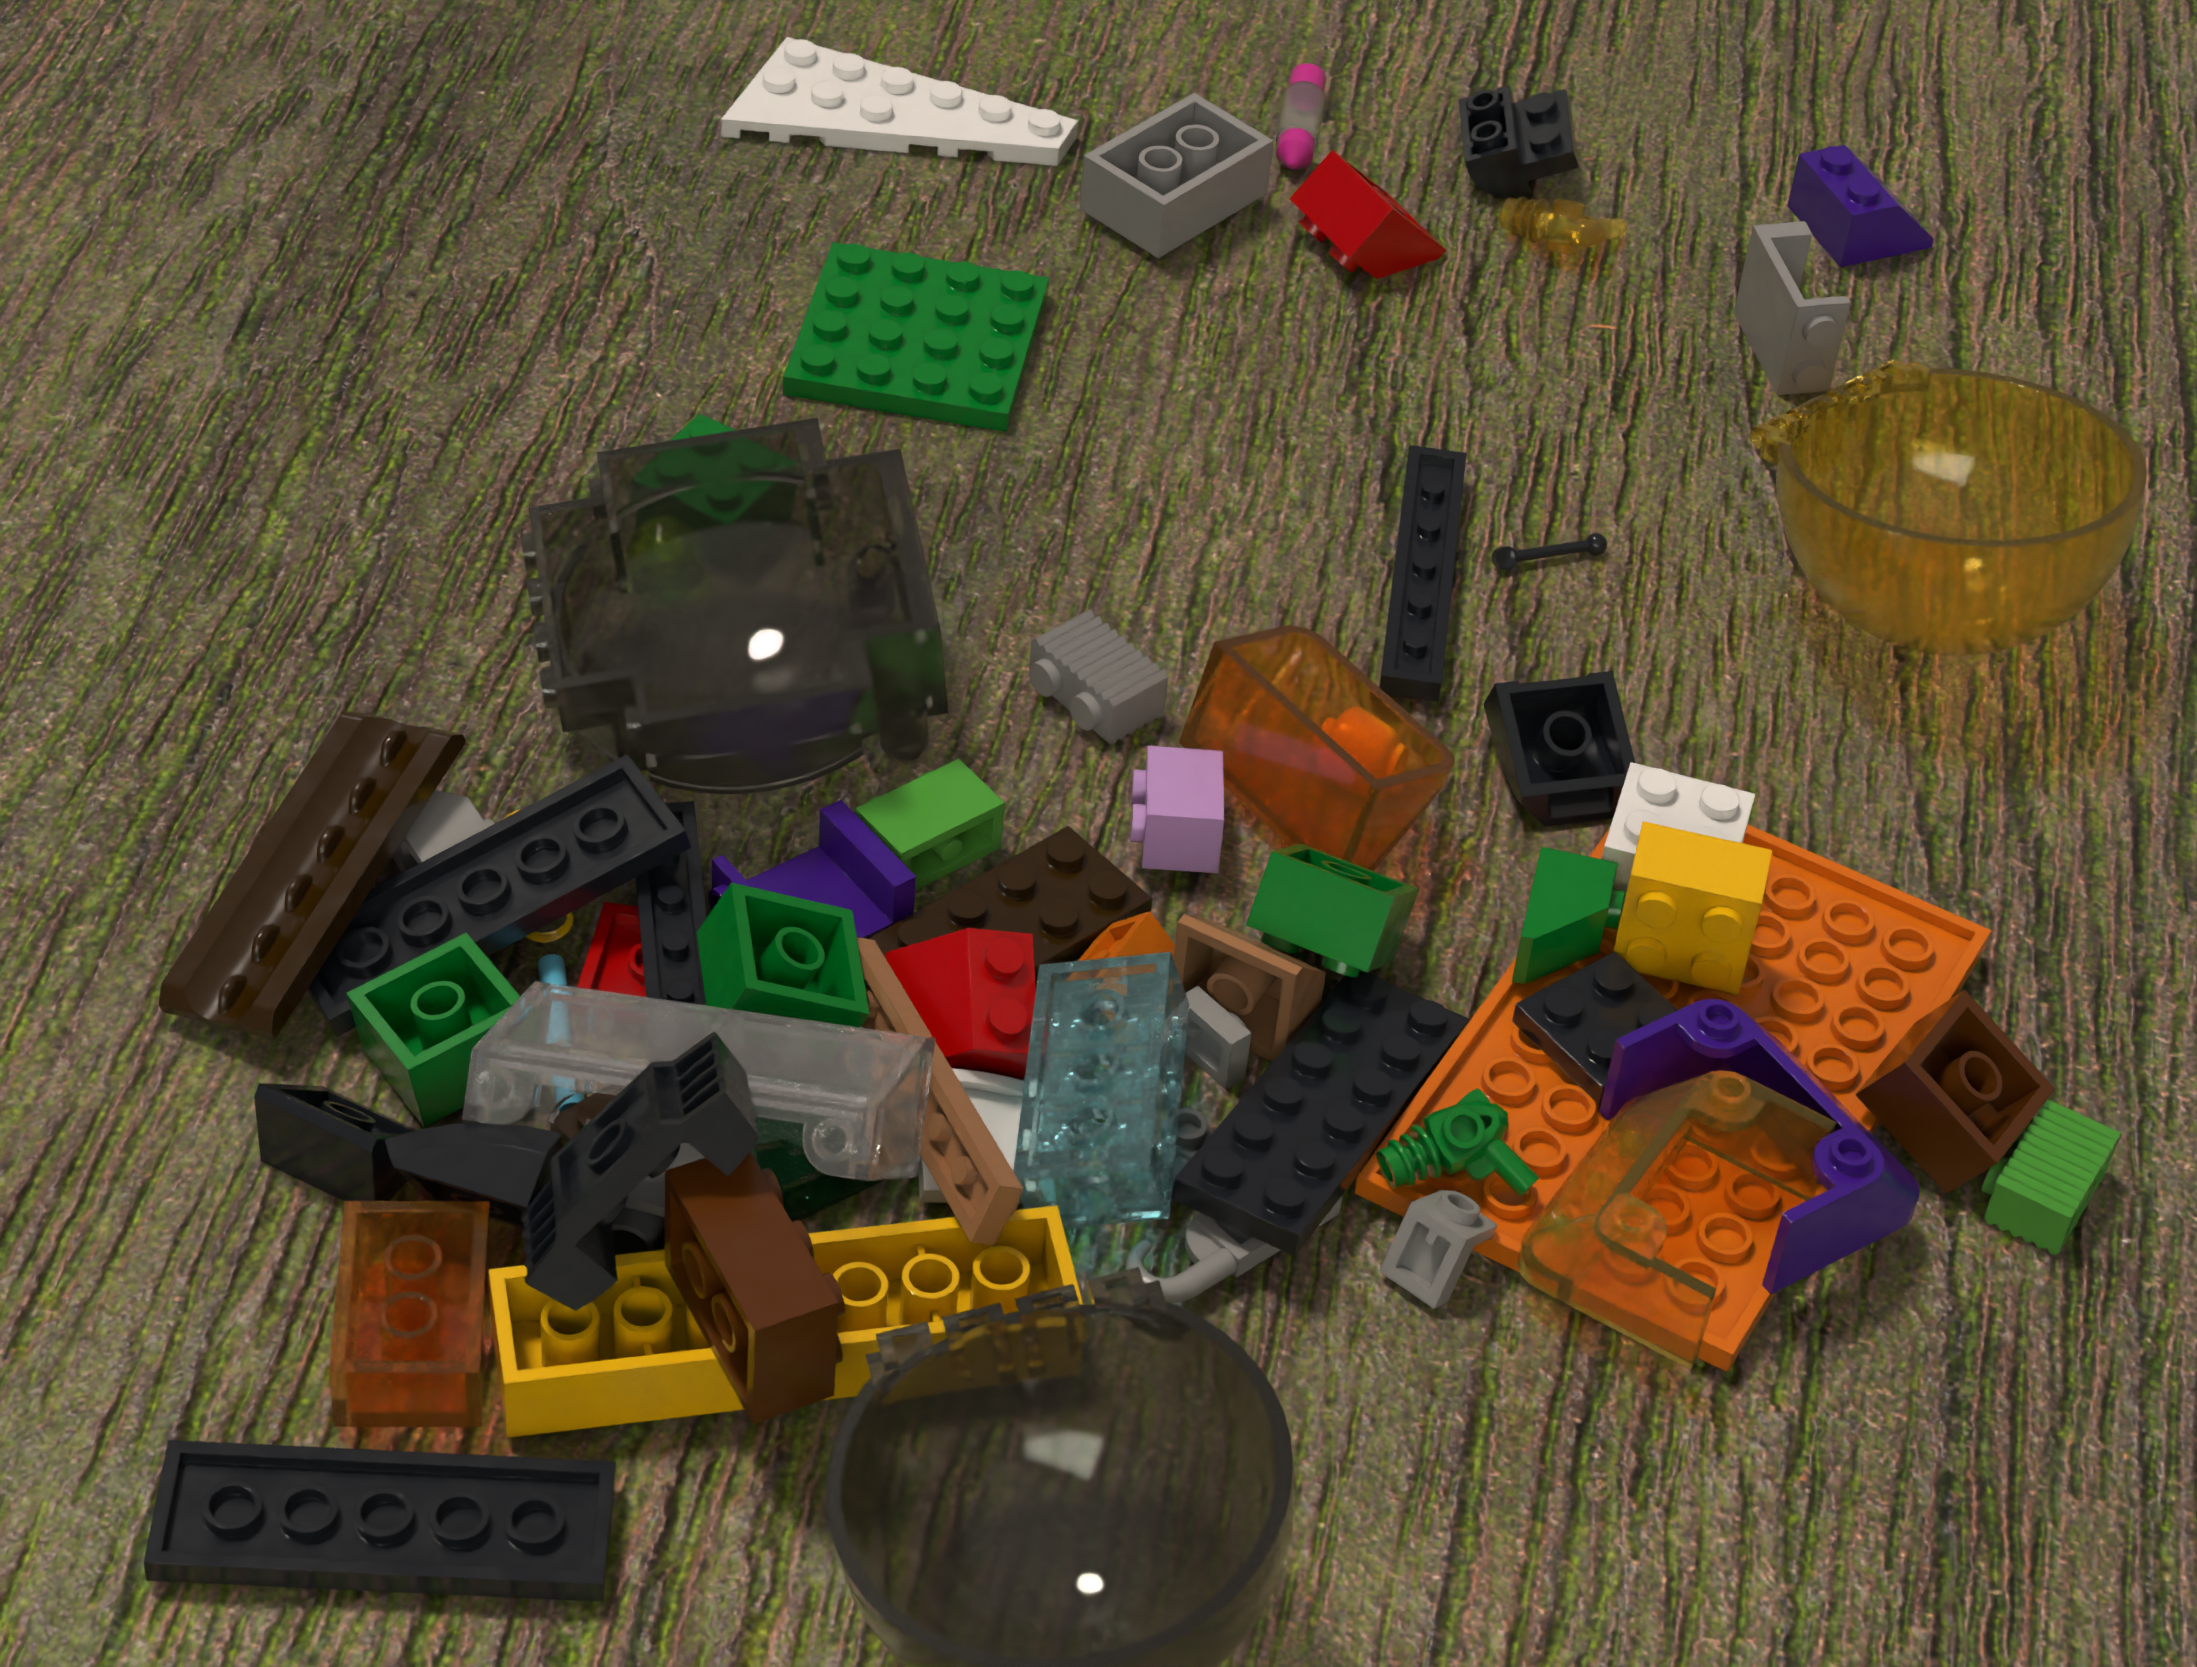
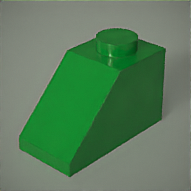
M1541 847L1512 982L1526 984L1599 953L1604 927L1617 930L1625 891L1613 889L1618 863Z

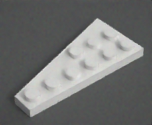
M786 37L721 119V137L740 138L741 130L769 132V141L789 143L791 135L819 136L820 141L825 146L908 153L909 144L938 147L937 156L958 157L959 150L969 149L987 151L988 156L994 161L1058 166L1076 140L1078 120L1058 115L1052 110L1033 108L1009 101L1003 96L988 95L960 87L954 82L939 81L911 73L905 68L890 67L863 59L856 54L838 52L814 45L807 40Z

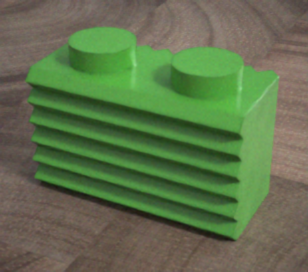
M2047 1099L2039 1109L2038 1114L2035 1115V1118L2031 1119L2008 1149L2013 1152L2012 1157L2009 1159L2002 1157L1996 1165L1989 1169L1981 1189L1982 1192L1991 1196L1984 1216L1985 1221L1988 1225L1997 1224L2001 1231L2009 1230L2013 1237L2022 1236L2026 1243L2034 1242L2038 1249L2047 1248L2051 1255L2059 1254L2108 1171L2122 1133Z

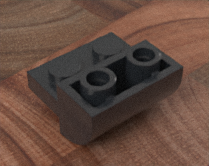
M1510 86L1496 90H1482L1470 97L1459 99L1465 165L1473 182L1486 193L1508 200L1532 198L1531 180L1579 168L1572 109L1566 89L1552 93H1538L1529 99L1514 102Z

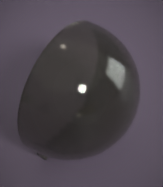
M1139 1267L1087 1280L1093 1305L1079 1304L1074 1284L1015 1298L1016 1312L1004 1314L999 1302L941 1317L946 1338L934 1345L927 1321L877 1333L876 1339L879 1352L866 1355L871 1378L865 1383L849 1407L837 1432L830 1454L826 1479V1509L834 1549L847 1587L863 1618L878 1639L904 1667H1219L1242 1643L1260 1618L1274 1592L1287 1554L1294 1518L1295 1475L1291 1436L1285 1413L1275 1390L1248 1353L1225 1332L1204 1318L1178 1305L1167 1302L1159 1280L1144 1284Z

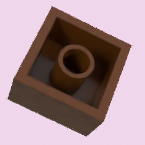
M1963 990L1916 1021L1855 1095L1945 1194H1948L1996 1165L2055 1088L1966 990Z

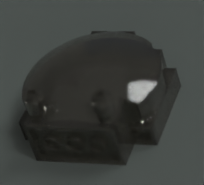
M818 418L597 452L600 478L588 479L591 498L529 507L532 533L521 534L520 537L526 572L538 571L537 578L526 580L532 616L544 615L545 620L533 624L539 662H551V666L543 667L539 671L545 708L558 707L563 733L578 730L593 748L611 762L628 754L639 770L649 771L651 782L670 788L709 794H749L782 789L817 779L863 755L862 740L878 732L880 745L887 754L899 761H911L918 758L929 743L927 717L949 713L941 628L901 449L826 460Z

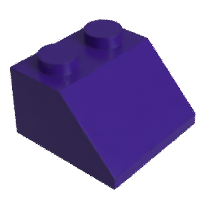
M1846 145L1829 146L1821 150L1799 154L1787 206L1800 221L1806 222L1813 237L1840 268L1932 248L1934 238L1885 183Z

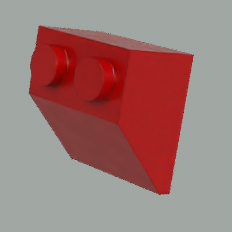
M1333 149L1289 198L1305 214L1298 222L1321 243L1329 238L1334 245L1328 252L1351 273L1360 266L1374 278L1379 279L1440 259L1447 251L1391 195Z
M966 928L888 951L884 954V957L951 1068L987 1072L1019 1080L1024 1079L1039 1056L1033 934Z

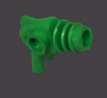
M1478 1088L1469 1092L1456 1105L1422 1118V1127L1417 1124L1410 1127V1135L1402 1134L1399 1142L1395 1139L1389 1140L1387 1147L1376 1152L1380 1170L1387 1183L1393 1189L1404 1184L1413 1186L1416 1178L1420 1181L1426 1180L1427 1175H1430L1432 1178H1439L1442 1169L1448 1175L1465 1169L1468 1176L1474 1181L1483 1180L1495 1171L1521 1197L1540 1178L1502 1140L1509 1127L1508 1113L1498 1104L1490 1103L1485 1094Z

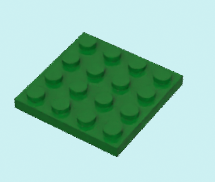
M832 242L783 376V395L1007 432L1047 300L1049 277L1031 275L1019 270L1007 271L976 266L964 261L952 262L921 257L915 253H897L867 248L860 244Z

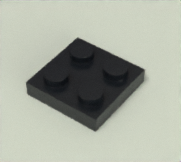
M1613 952L1517 1002L1512 1022L1600 1105L1616 1039L1667 1016L1678 1009L1616 952Z

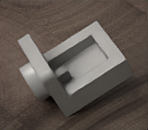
M1199 986L1174 1000L1168 999L1163 1001L1149 1015L1146 1025L1143 1057L1152 1066H1156L1177 1052L1183 1051L1225 1090L1245 1078L1251 1032L1236 1014L1227 1012Z

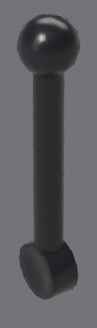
M1592 533L1586 540L1522 550H1514L1510 546H1501L1494 550L1492 562L1498 569L1509 570L1517 562L1581 552H1588L1593 556H1598L1607 549V540L1600 533Z

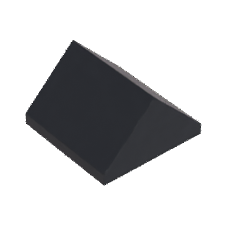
M259 1083L254 1099L261 1162L377 1217L408 1181L394 1168L389 1157L385 1139L415 1131V1129L324 1086Z

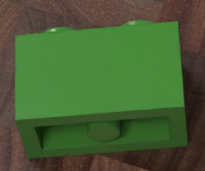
M959 758L936 770L927 771L917 779L884 795L875 796L855 810V814L916 876L915 891L1002 847L1005 802Z

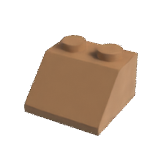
M1183 914L1177 923L1168 999L1174 1000L1199 986L1227 1012L1236 1014L1243 1021L1246 1028L1251 1032L1249 1051L1273 1062L1321 1005L1326 972L1211 920Z

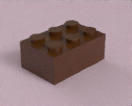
M751 1151L729 1176H726L706 1158L666 1170L665 1266L752 1424L834 1396L836 1363L841 1362L843 1359L842 1347L837 1334L838 1317L843 1316L845 1313L843 1295L835 1277L831 1273L822 1275L815 1263L812 1242L804 1224L800 1220L792 1222L783 1207L781 1188L773 1171L770 1168L761 1170Z

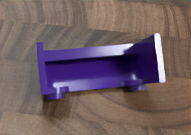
M1720 999L1699 1000L1616 1039L1599 1110L1607 1121L1712 1071L1827 1189V1191L1782 1213L1762 1286L1770 1294L1885 1237L1911 1221L1920 1194L1919 1185L1914 1176L1775 1036L1736 1005Z

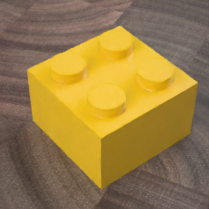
M1642 821L1613 952H1616L1638 973L1738 995L1762 906L1772 850Z

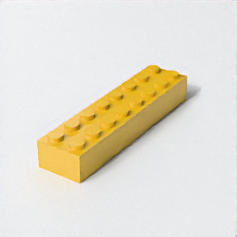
M1058 1205L1016 1210L1009 1217L995 1245L971 1243L956 1217L808 1233L813 1246L815 1263L822 1275L831 1273L835 1277L845 1304V1313L843 1316L838 1317L837 1334L842 1347L843 1359L841 1362L836 1363L834 1396L823 1400L1080 1369L1086 1314ZM665 1249L615 1255L618 1281L598 1298L578 1310H573L525 1283L527 1268L524 1265L489 1269L491 1327L506 1438L744 1410L665 1266Z

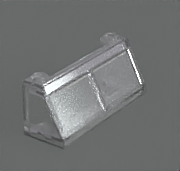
M534 982L472 1048L462 1120L495 1125H507L524 1121L555 1123L560 1112L558 1108L568 1098L577 1094H595V1092L617 1096L651 1062L673 1061L714 1031L748 1075V1086L751 1091L750 1097L753 1103L754 1116L804 1123L803 1148L809 1162L816 1169L827 1175L864 1181L917 1177L936 1038L548 982Z

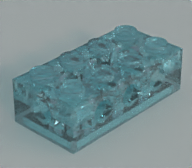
M1171 952L1039 965L1013 1172L1024 1188L1020 1196L1024 1208L1030 1209L1058 1205L1063 1228L1169 1219L1190 1005ZM1100 1065H1110L1111 1068L1105 1069ZM1095 1119H1104L1106 1121L1105 1123L1096 1121Z

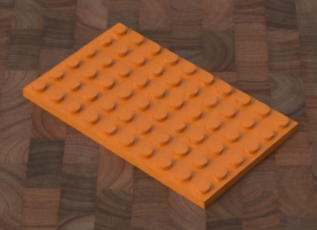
M1748 824L1743 844L1770 849L1772 854L1762 906L1739 994L1735 995L1647 974H1639L1678 1010L1703 999H1720L1739 1007L1775 1036L1873 1135L1880 1122L1855 1094L1916 1021L1959 994L1984 953L1992 930ZM1610 828L1589 857L1602 859ZM1604 927L1599 953L1526 984L1512 982L1515 958L1358 1174L1354 1194L1404 1217L1411 1202L1440 1190L1462 1193L1479 1205L1481 1214L1497 1224L1492 1238L1475 1245L1473 1251L1728 1372L1776 1292L1770 1294L1762 1286L1782 1213L1827 1191V1189L1712 1071L1607 1121L1599 1112L1601 1104L1599 1105L1512 1022L1517 1002L1613 953L1618 927L1617 930ZM1478 1088L1485 1094L1490 1103L1498 1104L1508 1113L1509 1127L1502 1140L1540 1177L1521 1197L1495 1171L1483 1180L1474 1181L1468 1176L1465 1169L1450 1175L1442 1169L1439 1178H1432L1430 1175H1427L1426 1180L1420 1181L1416 1178L1413 1186L1404 1184L1393 1189L1387 1183L1380 1170L1376 1152L1387 1147L1389 1140L1395 1139L1399 1142L1402 1134L1410 1135V1127L1417 1124L1422 1127V1118L1456 1105L1469 1092Z

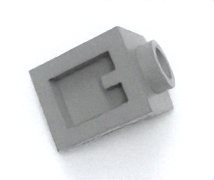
M1440 1190L1411 1202L1379 1272L1435 1309L1448 1302L1474 1246L1491 1239L1497 1224L1481 1214L1479 1205L1462 1193Z

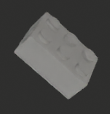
M1193 93L1084 155L1079 209L1145 251L1160 258L1268 193L1274 140L1196 93Z

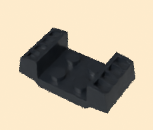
M713 1031L673 1061L651 1062L550 1159L551 1178L521 1215V1221L524 1223L522 1236L525 1238L523 1251L526 1253L524 1266L527 1268V1275L525 1277L527 1285L573 1310H578L587 1305L618 1281L611 1222L624 1208L628 1194L647 1176L655 1178L661 1175L673 1163L683 1141L688 1142L726 1176H729L749 1154L759 1138V1133L756 1129V1118L753 1113V1103L750 1097L751 1091L748 1086V1075L717 1033Z

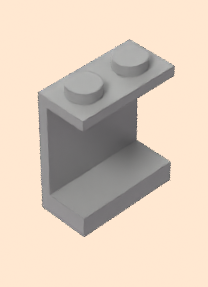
M1805 221L1753 225L1733 313L1777 396L1829 391L1851 303L1847 296L1804 299L1799 291L1812 238V233Z

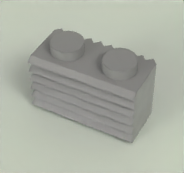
M1092 609L1031 640L1029 677L1034 688L1045 697L1052 695L1070 710L1072 718L1083 730L1089 731L1092 729L1109 744L1114 745L1118 738L1123 740L1127 734L1132 735L1137 728L1141 730L1146 723L1150 725L1155 718L1159 720L1164 714L1168 675L1165 669L1160 670L1157 662L1151 663L1149 656L1144 657L1140 649L1135 650L1132 642L1127 643L1124 636L1119 637L1116 629H1110L1108 622L1103 623L1100 616H1094Z

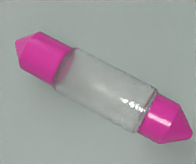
M1310 63L1296 66L1290 74L1289 85L1284 93L1277 130V160L1282 166L1291 170H1301L1309 166L1312 162L1313 154L1318 147L1325 106L1326 75L1320 67Z

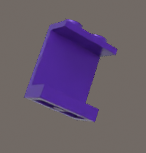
M842 800L820 809L818 847L748 880L740 874L724 855L712 860V889L708 892L711 910H713L731 883H736L850 909L853 911L856 935L860 938L868 939L914 913L916 876Z

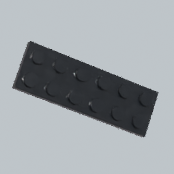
M627 754L372 888L307 991L336 1037L356 1027L347 992L464 933H467L488 957L690 849L691 845L686 830Z
M1360 971L1358 977L1345 975L1175 1177L1171 1199L1295 1256L1361 1172L1469 1023V1018L1446 1009L1438 1002L1426 1000L1394 986L1379 976L1367 974L1363 971Z
M168 1440L144 1558L146 1581L604 1602L616 1488V1461Z

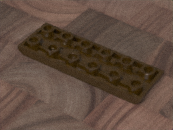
M354 711L343 712L164 978L159 997V1007L162 1012L275 1040L465 745L464 735L426 726H410L392 719Z

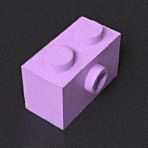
M1147 746L1145 770L1133 769L1131 788L1132 816L1130 842L1142 843V868L1218 873L1224 827L1223 751Z

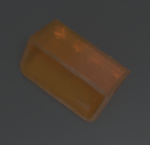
M1293 625L1276 627L1213 643L1179 743L1184 748L1223 751L1224 785L1239 799L1242 805L1250 809L1272 829L1284 844L1292 846L1301 843L1372 871L1379 867L1445 787L1454 765V757L1444 744L1326 639L1312 630Z

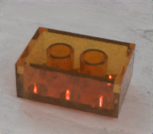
M344 1201L329 1366L334 1427H482L490 1296L489 1269H491L492 1261L489 1202Z

